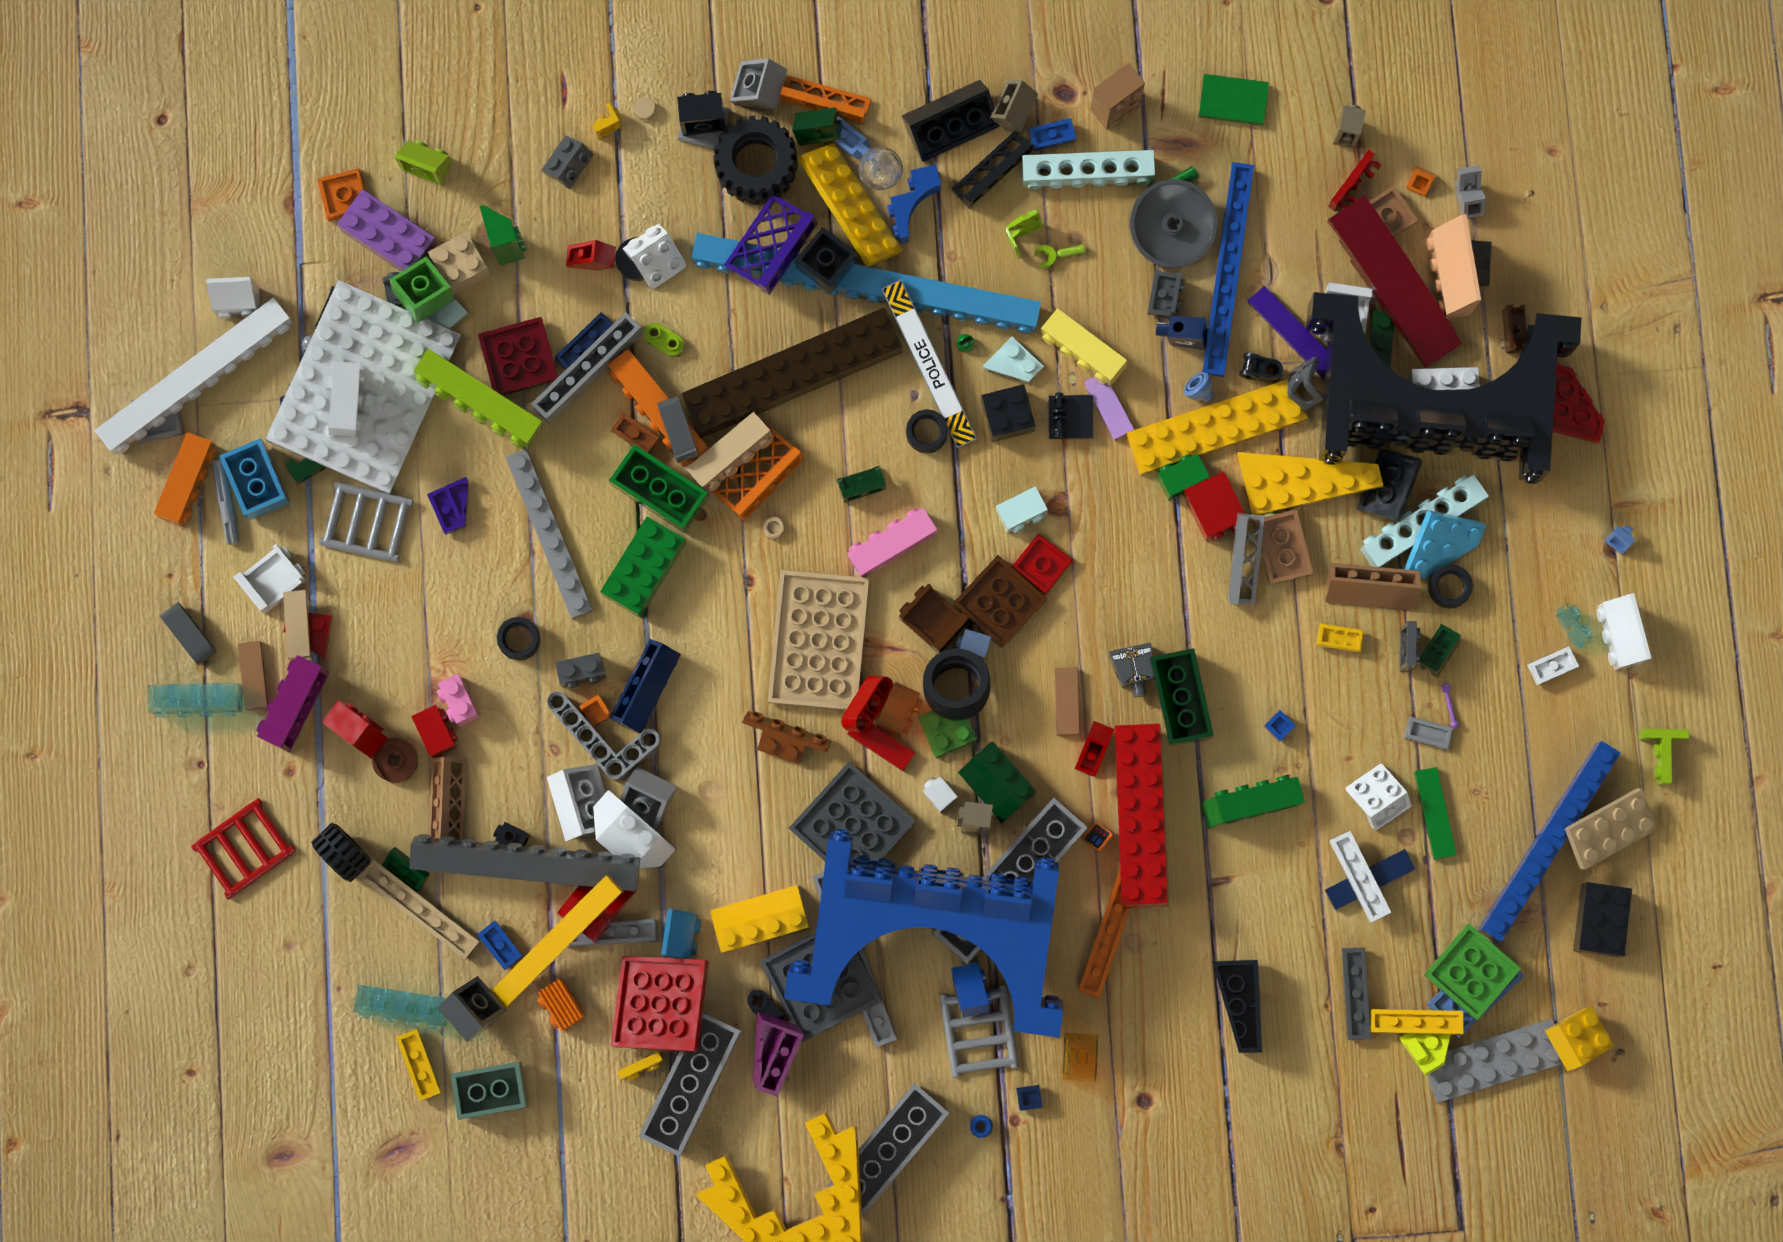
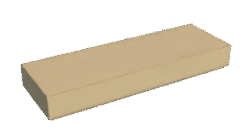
M307 591L283 592L287 658L295 659L297 655L303 658L311 657Z

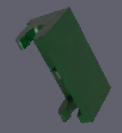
M836 107L795 113L792 132L799 146L840 140L842 122L837 120L838 110Z
M880 466L837 479L844 503L886 490Z
M1441 624L1420 656V667L1430 670L1431 674L1438 678L1460 644L1461 635Z

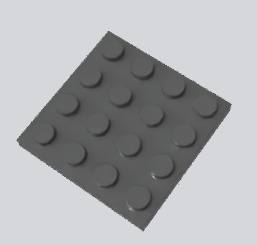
M848 762L789 827V830L824 861L826 860L828 839L831 831L836 832V829L848 830L849 834L854 835L851 859L852 857L856 858V855L869 856L870 860L879 861V858H884L916 821L853 764Z
M816 932L760 961L790 1022L800 1026L804 1034L801 1043L882 1001L858 952L841 972L834 988L830 1006L784 999L787 973L791 962L795 963L796 960H805L809 962V965H812Z

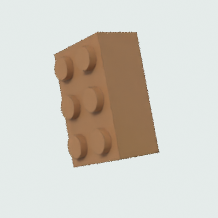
M1128 63L1094 88L1090 110L1105 129L1110 126H1117L1122 122V117L1128 113L1131 115L1140 108L1145 82L1131 64Z

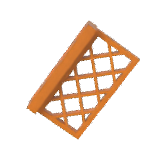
M766 422L764 424L770 429L774 437L767 446H772V457H760V450H758L756 458L747 462H756V473H744L743 463L741 465V474H734L731 477L725 478L726 489L711 491L743 522L804 460L801 451L793 447ZM775 446H785L789 449L784 456H775ZM772 461V468L768 472H760V462ZM756 477L757 484L753 488H745V478ZM741 478V488L729 489V479ZM729 493H741V500L735 506L729 502Z

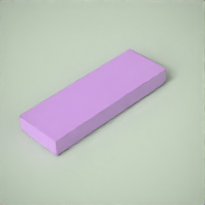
M1094 377L1084 381L1088 393L1093 395V402L1113 440L1115 441L1125 436L1127 432L1133 431L1134 428L1112 387L1107 383L1104 385L1099 383Z

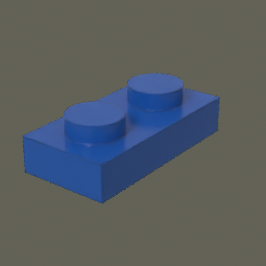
M1071 118L1029 128L1034 151L1076 141Z
M493 921L477 934L505 971L523 957L497 921Z

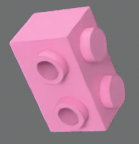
M459 674L438 683L440 689L437 690V693L442 703L446 701L449 710L446 712L452 723L456 722L461 727L480 718L468 689Z

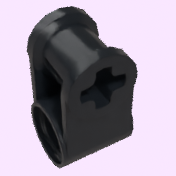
M1254 353L1243 354L1245 360L1242 371H1239L1240 377L1270 384L1280 380L1283 372V366L1280 361ZM1274 367L1278 370V374L1274 376L1269 375L1267 369Z
M759 989L753 990L748 995V1005L756 1016L758 1012L784 1021L787 1019L764 991ZM753 995H762L764 997L761 1006L752 1004L754 1000Z

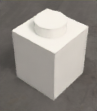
M932 777L923 785L925 787L923 794L939 813L944 811L958 798L941 777L937 779Z

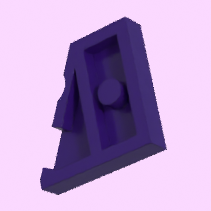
M467 477L427 494L445 535L466 527L469 482Z

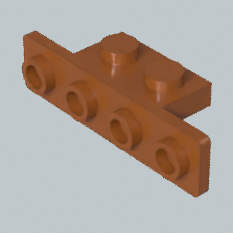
M747 711L742 721L743 724L763 730L757 750L798 765L802 760L806 746L827 752L832 740L827 739L822 734L807 732L802 727L787 725L782 720L764 717L763 714L756 711Z

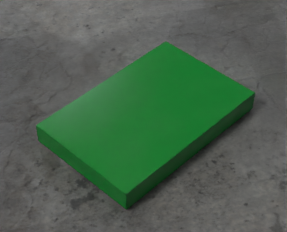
M1204 74L1198 118L1263 126L1269 82Z

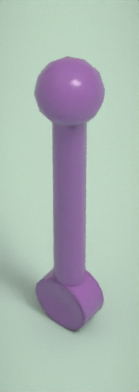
M1445 683L1441 686V690L1446 696L1451 717L1450 726L1457 729L1459 723L1455 719L1449 694L1451 687Z

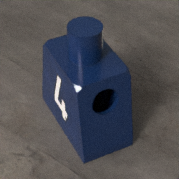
M1170 316L1169 324L1157 322L1156 336L1167 337L1169 345L1205 350L1208 332L1205 318Z

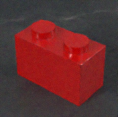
M435 704L411 716L431 758H436L457 748L455 741L458 740L454 729H449L446 721L449 718L444 708L440 709Z

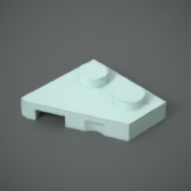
M1011 337L982 368L986 371L990 370L1000 373L1002 376L1013 377L1018 381L1029 383L1044 366L1019 342Z

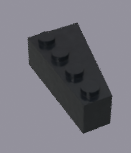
M1258 960L1212 961L1239 1053H1262Z

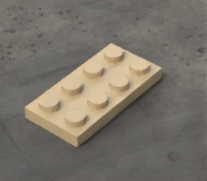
M1639 788L1565 828L1579 868L1583 870L1657 830L1643 790Z

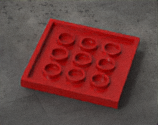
M622 956L610 1046L614 1048L698 1052L709 961Z

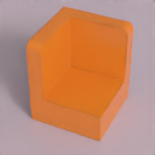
M599 694L580 705L581 710L593 728L611 716L610 711Z

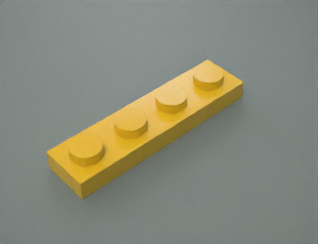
M1371 1009L1370 1032L1464 1035V1012Z

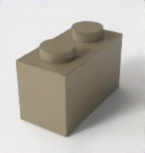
M1008 79L990 118L1006 131L1021 132L1034 106L1038 93L1023 80Z
M1344 105L1338 119L1333 144L1355 148L1361 136L1366 110L1361 109L1358 105Z

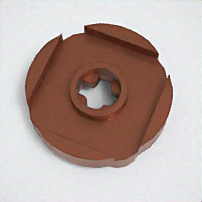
M388 738L372 758L373 769L380 778L390 783H400L409 779L418 768V754L414 746L408 741L401 738ZM392 755L401 757L399 765H390L389 762L392 760Z

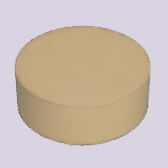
M647 97L637 99L633 105L634 114L640 120L651 119L655 114L654 102Z
M770 517L764 521L763 533L767 538L777 540L783 536L785 525L780 518Z

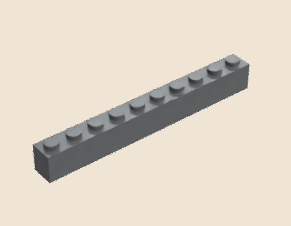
M420 834L415 836L411 842L410 869L595 887L609 874L622 890L636 891L639 884L640 857H635L633 854L612 855V853L606 851L589 853L585 849L568 851L563 847L547 849L541 845L526 847L519 843L505 845L499 844L497 841H486L484 843L476 842L475 839L470 838L454 840L453 837L449 836L432 838L428 834Z

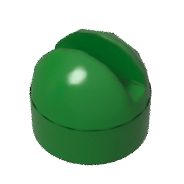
M968 334L960 335L957 339L958 350L964 353L970 352L974 347V339ZM966 339H970V341L966 342L961 346V342L965 341Z

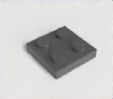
M1407 621L1400 628V672H1410L1416 667V663L1420 661V650H1416V641L1420 640V628H1417V621Z

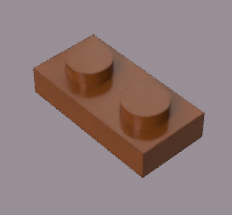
M624 412L611 428L613 434L631 446L635 444L647 453H650L660 440L657 435Z

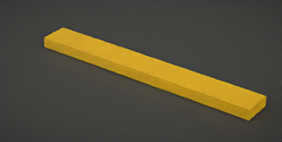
M609 874L606 875L491 990L505 1008L623 892L622 888Z

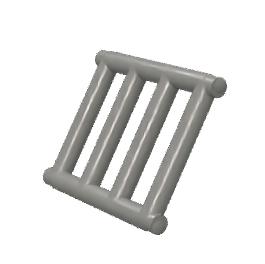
M335 482V497L324 538L321 537L319 545L398 563V548L408 509L412 507L414 500ZM348 493L357 495L346 542L333 540L344 494ZM370 498L379 500L368 545L364 547L354 543L365 500ZM387 503L400 505L389 551L386 552L377 550L376 546Z
M1005 984L998 986V989L990 990L992 999L999 998L1001 1012L952 1019L950 1006L959 1004L957 995L949 997L948 994L939 995L952 1078H957L962 1073L1006 1066L1019 1068ZM1003 1020L1005 1034L955 1041L953 1028ZM1007 1043L1009 1057L959 1065L957 1051Z

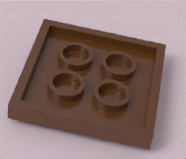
M997 555L953 602V605L961 613L963 612L983 633L991 636V640L1003 649L1047 601V598Z

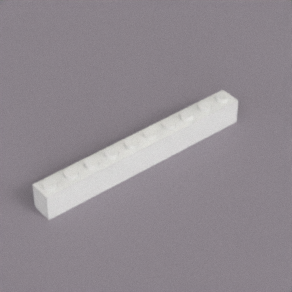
M272 298L94 431L114 455L125 452L130 447L129 444L134 440L138 441L144 438L150 428L153 426L158 427L166 420L164 417L171 413L179 412L185 402L195 400L201 395L200 391L204 388L214 386L219 381L218 378L220 376L233 372L239 362L242 360L247 361L255 354L254 351L258 348H264L272 342V338L278 333L281 335L288 331L292 321L277 301Z

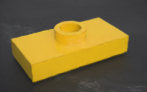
M1319 623L1316 646L1361 653L1364 630Z

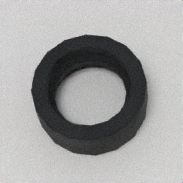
M929 409L920 410L908 420L906 427L907 441L918 452H936L946 442L948 434L947 423L938 412ZM931 419L938 424L940 434L933 443L924 444L916 439L914 427L920 420Z
M1457 565L1442 566L1432 575L1428 585L1430 597L1435 604L1448 609L1459 607L1465 603L1472 594L1473 589L1471 576L1465 569ZM1454 574L1462 580L1464 588L1461 596L1453 600L1441 596L1437 586L1442 576Z
M512 617L504 621L499 627L496 636L497 645L501 652L508 658L517 661L532 657L539 649L541 642L537 627L530 620L523 617ZM514 626L526 627L531 633V644L524 651H513L506 644V634Z

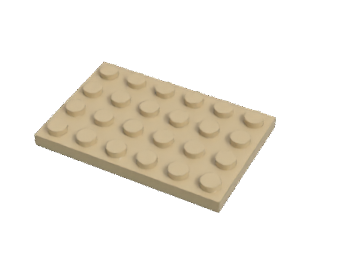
M780 570L768 703L846 710L859 690L869 578Z

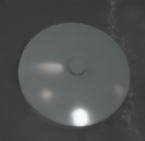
M1170 179L1155 183L1140 194L1130 213L1129 230L1136 249L1144 258L1161 267L1179 268L1196 262L1207 253L1214 242L1218 221L1211 199L1201 188L1188 181Z

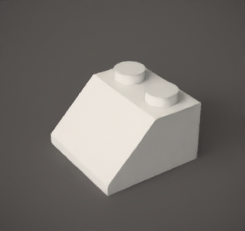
M251 277L206 279L211 310L219 318L227 319L231 318L232 315L248 317L260 308V288Z

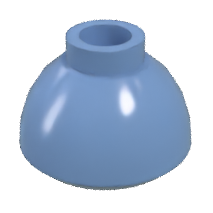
M1198 373L1187 382L1184 394L1188 398L1207 402L1213 397L1212 380L1208 373Z

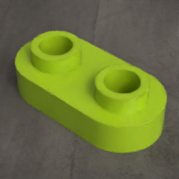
M650 323L645 327L643 335L649 345L669 357H678L683 353L684 342L679 335L659 323ZM657 330L658 335L651 336V331ZM672 341L677 343L674 348L669 347V343Z

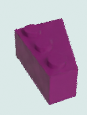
M761 1012L757 1014L752 1081L756 1090L778 1097L804 1034L800 1026Z

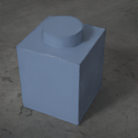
M965 629L964 635L959 634L956 647L969 650L977 654L984 661L991 636Z

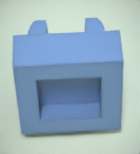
M1627 524L1623 529L1617 526L1606 537L1604 542L1622 555L1635 540L1630 535L1634 529Z

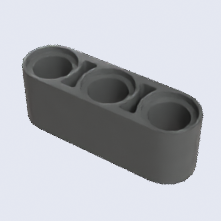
M678 396L657 403L677 463L698 456Z
M179 602L160 615L163 622L198 665L217 652Z

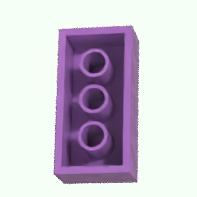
M363 189L337 223L341 232L401 272L427 256L428 258V252L437 245L432 235Z

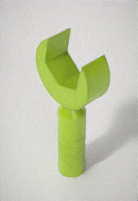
M1042 245L1036 249L1034 255L1043 252L1049 256L1048 262L1040 265V268L1046 269L1054 265L1056 257L1064 258L1084 254L1085 248L1084 245L1059 249L1055 252L1051 246Z

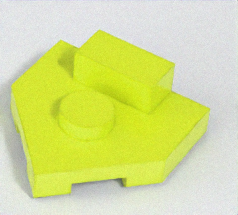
M1405 1034L1400 1037L1401 1043L1425 1077L1445 1065L1451 1035Z

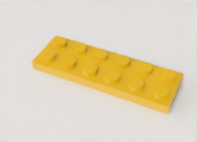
M834 143L802 154L798 158V161L867 267L899 255L903 249Z

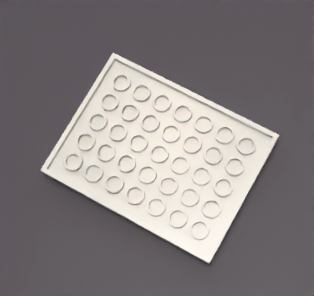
M338 280L265 440L370 487L390 494L435 394L434 389L431 387L425 389L416 383L417 380L413 370L427 349L450 361L461 334L427 319L417 323L407 310ZM333 361L360 363V370H365L364 387H359V392H363L362 409H357V414H361V431H356V437L329 435L328 432Z

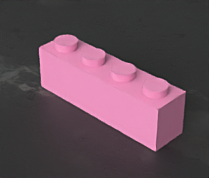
M924 507L920 510L918 508L911 510L906 514L907 518L901 521L898 519L887 525L888 529L881 533L876 531L868 537L869 540L861 544V542H858L849 548L850 551L847 553V556L860 577H866L937 534V528Z

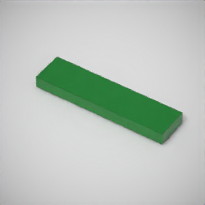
M1434 767L1414 771L1433 860L1456 856L1438 769Z

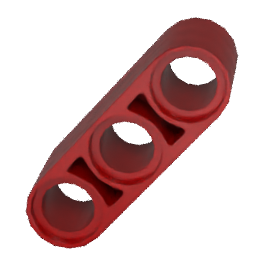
M870 675L865 679L842 716L841 723L845 730L866 732L869 730L893 691L894 685L891 678Z

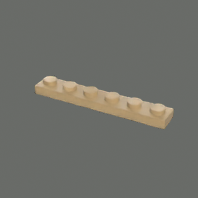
M373 859L371 864L359 876V878L463 959L467 960L480 943L475 937Z

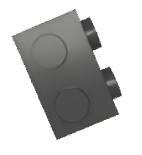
M565 135L541 171L545 175L560 181L566 188L570 189L592 158L593 153L582 142Z
M1155 270L1147 315L1170 319V316L1179 313L1181 300H1178V293L1183 292L1185 279H1181L1182 272L1178 271L1177 274Z

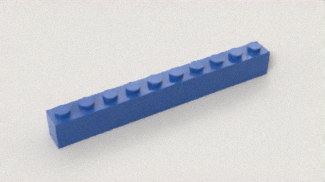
M1602 740L1594 745L1477 929L1478 932L1495 943L1503 940L1568 836L1565 828L1579 820L1621 754L1619 751Z

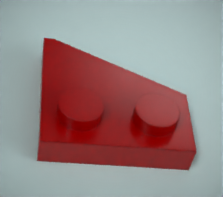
M308 613L311 651L326 659L332 616Z

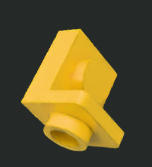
M610 103L606 104L610 116L601 117L592 125L598 139L621 128L619 120L622 117L617 107L613 109Z

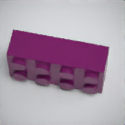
M298 655L290 661L287 668L289 672L285 680L282 679L277 687L278 694L275 700L272 699L267 707L268 714L265 720L262 719L256 730L258 738L289 753L330 673L322 666Z

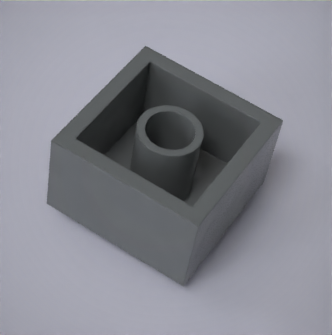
M478 976L453 991L438 1007L444 1017L448 1019L467 1042L491 1027L507 1011Z

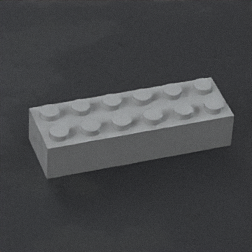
M702 1013L698 1052H679L638 1137L679 1157L683 1155L742 1031Z
M915 1083L859 1148L862 1217L949 1115L948 1111ZM831 1181L827 1187L834 1185Z

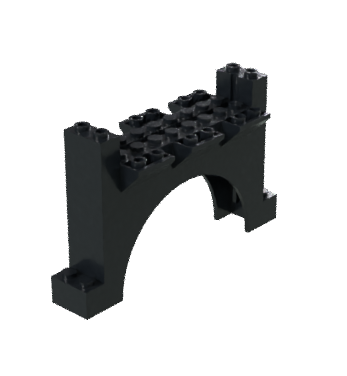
M1314 292L1308 304L1306 331H1312L1313 334L1317 335L1328 332L1323 393L1325 397L1322 407L1319 461H1324L1328 465H1336L1343 460L1348 446L1356 447L1358 444L1367 445L1371 449H1379L1387 441H1392L1394 445H1406L1405 449H1411L1414 453L1433 451L1436 455H1446L1454 447L1460 448V451L1464 452L1472 451V455H1477L1479 459L1497 457L1501 461H1513L1520 454L1519 480H1525V483L1528 484L1541 482L1550 472L1557 357L1565 358L1568 355L1570 356L1580 344L1582 317L1537 313L1535 325H1528L1525 345L1519 359L1506 373L1476 388L1459 391H1441L1422 387L1402 378L1380 360L1370 346L1363 331L1359 316L1358 296Z

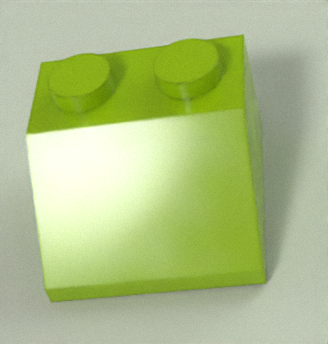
M408 140L395 155L401 170L442 186L452 163L448 153L438 148L435 150L427 148L428 146L420 141H415L414 143Z

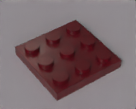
M542 317L478 334L492 389L500 395L504 396L552 383L558 378Z

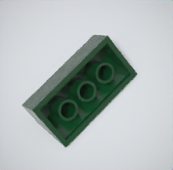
M1192 648L1150 657L1169 745L1188 744L1212 739L1214 733L1195 649Z

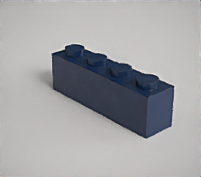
M649 639L609 719L640 734L657 705V701L666 687L667 681L676 667L681 654L661 642Z

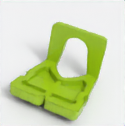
M1037 209L1027 212L1024 216H1019L1006 227L1009 242L1018 259L1021 258L1015 240L1043 227L1040 213Z

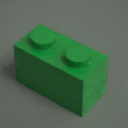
M1187 454L1179 459V463L1173 466L1169 463L1159 469L1160 472L1157 474V479L1168 500L1181 495L1185 489L1210 478L1198 454L1194 456Z

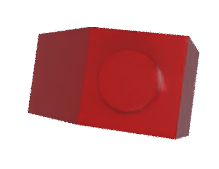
M598 240L568 245L566 267L599 271L614 268L616 247Z
M1093 721L1074 769L1093 777L1096 776L1112 738L1113 728Z

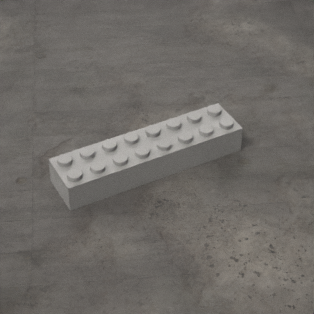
M1053 798L983 876L982 880H987V876L992 877V874H1002L1006 876V879L1015 880V877L1028 878V882H1032L1033 886L1036 860L1047 857L1058 862L1088 827ZM936 929L933 933L940 942L965 964H968L980 950L978 946L957 934Z

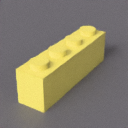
M1058 308L1041 328L1042 339L1047 344L1057 346L1063 356L1068 359L1070 357L1073 358L1082 370L1086 372L1089 370L1094 374V378L1103 385L1107 383L1111 386L1127 367V360Z

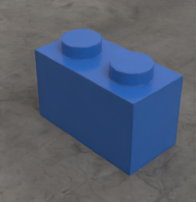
M978 962L951 968L952 980L962 1018L989 1012V1003H992L990 990H985L983 983L987 982L984 969H979Z

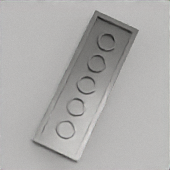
M1553 1018L1448 1050L1445 1065L1427 1075L1436 1103L1563 1064L1545 1033L1546 1029L1555 1025Z

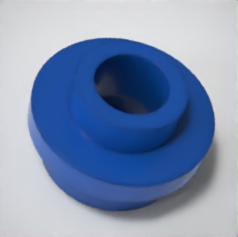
M977 1115L971 1120L970 1130L974 1136L985 1138L992 1132L993 1124L989 1117ZM979 1122H984L986 1125L983 1131L977 1129Z

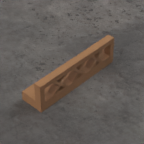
M451 757L432 758L428 834L432 838L448 836V833L453 830L456 834V840H464L467 759ZM451 763L459 764V773L456 776L451 772ZM453 785L458 789V796L455 799L450 795V788ZM453 807L457 811V818L454 821L449 817V811Z

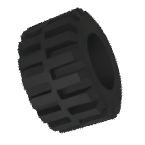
M330 823L311 841L314 850L346 881L352 882L371 864L366 852L337 824Z

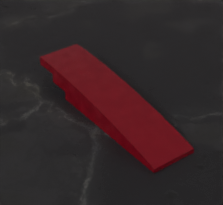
M1365 195L1328 219V223L1340 239V244L1351 258L1350 262L1368 288L1373 289V295L1425 369L1462 345V342L1429 289Z

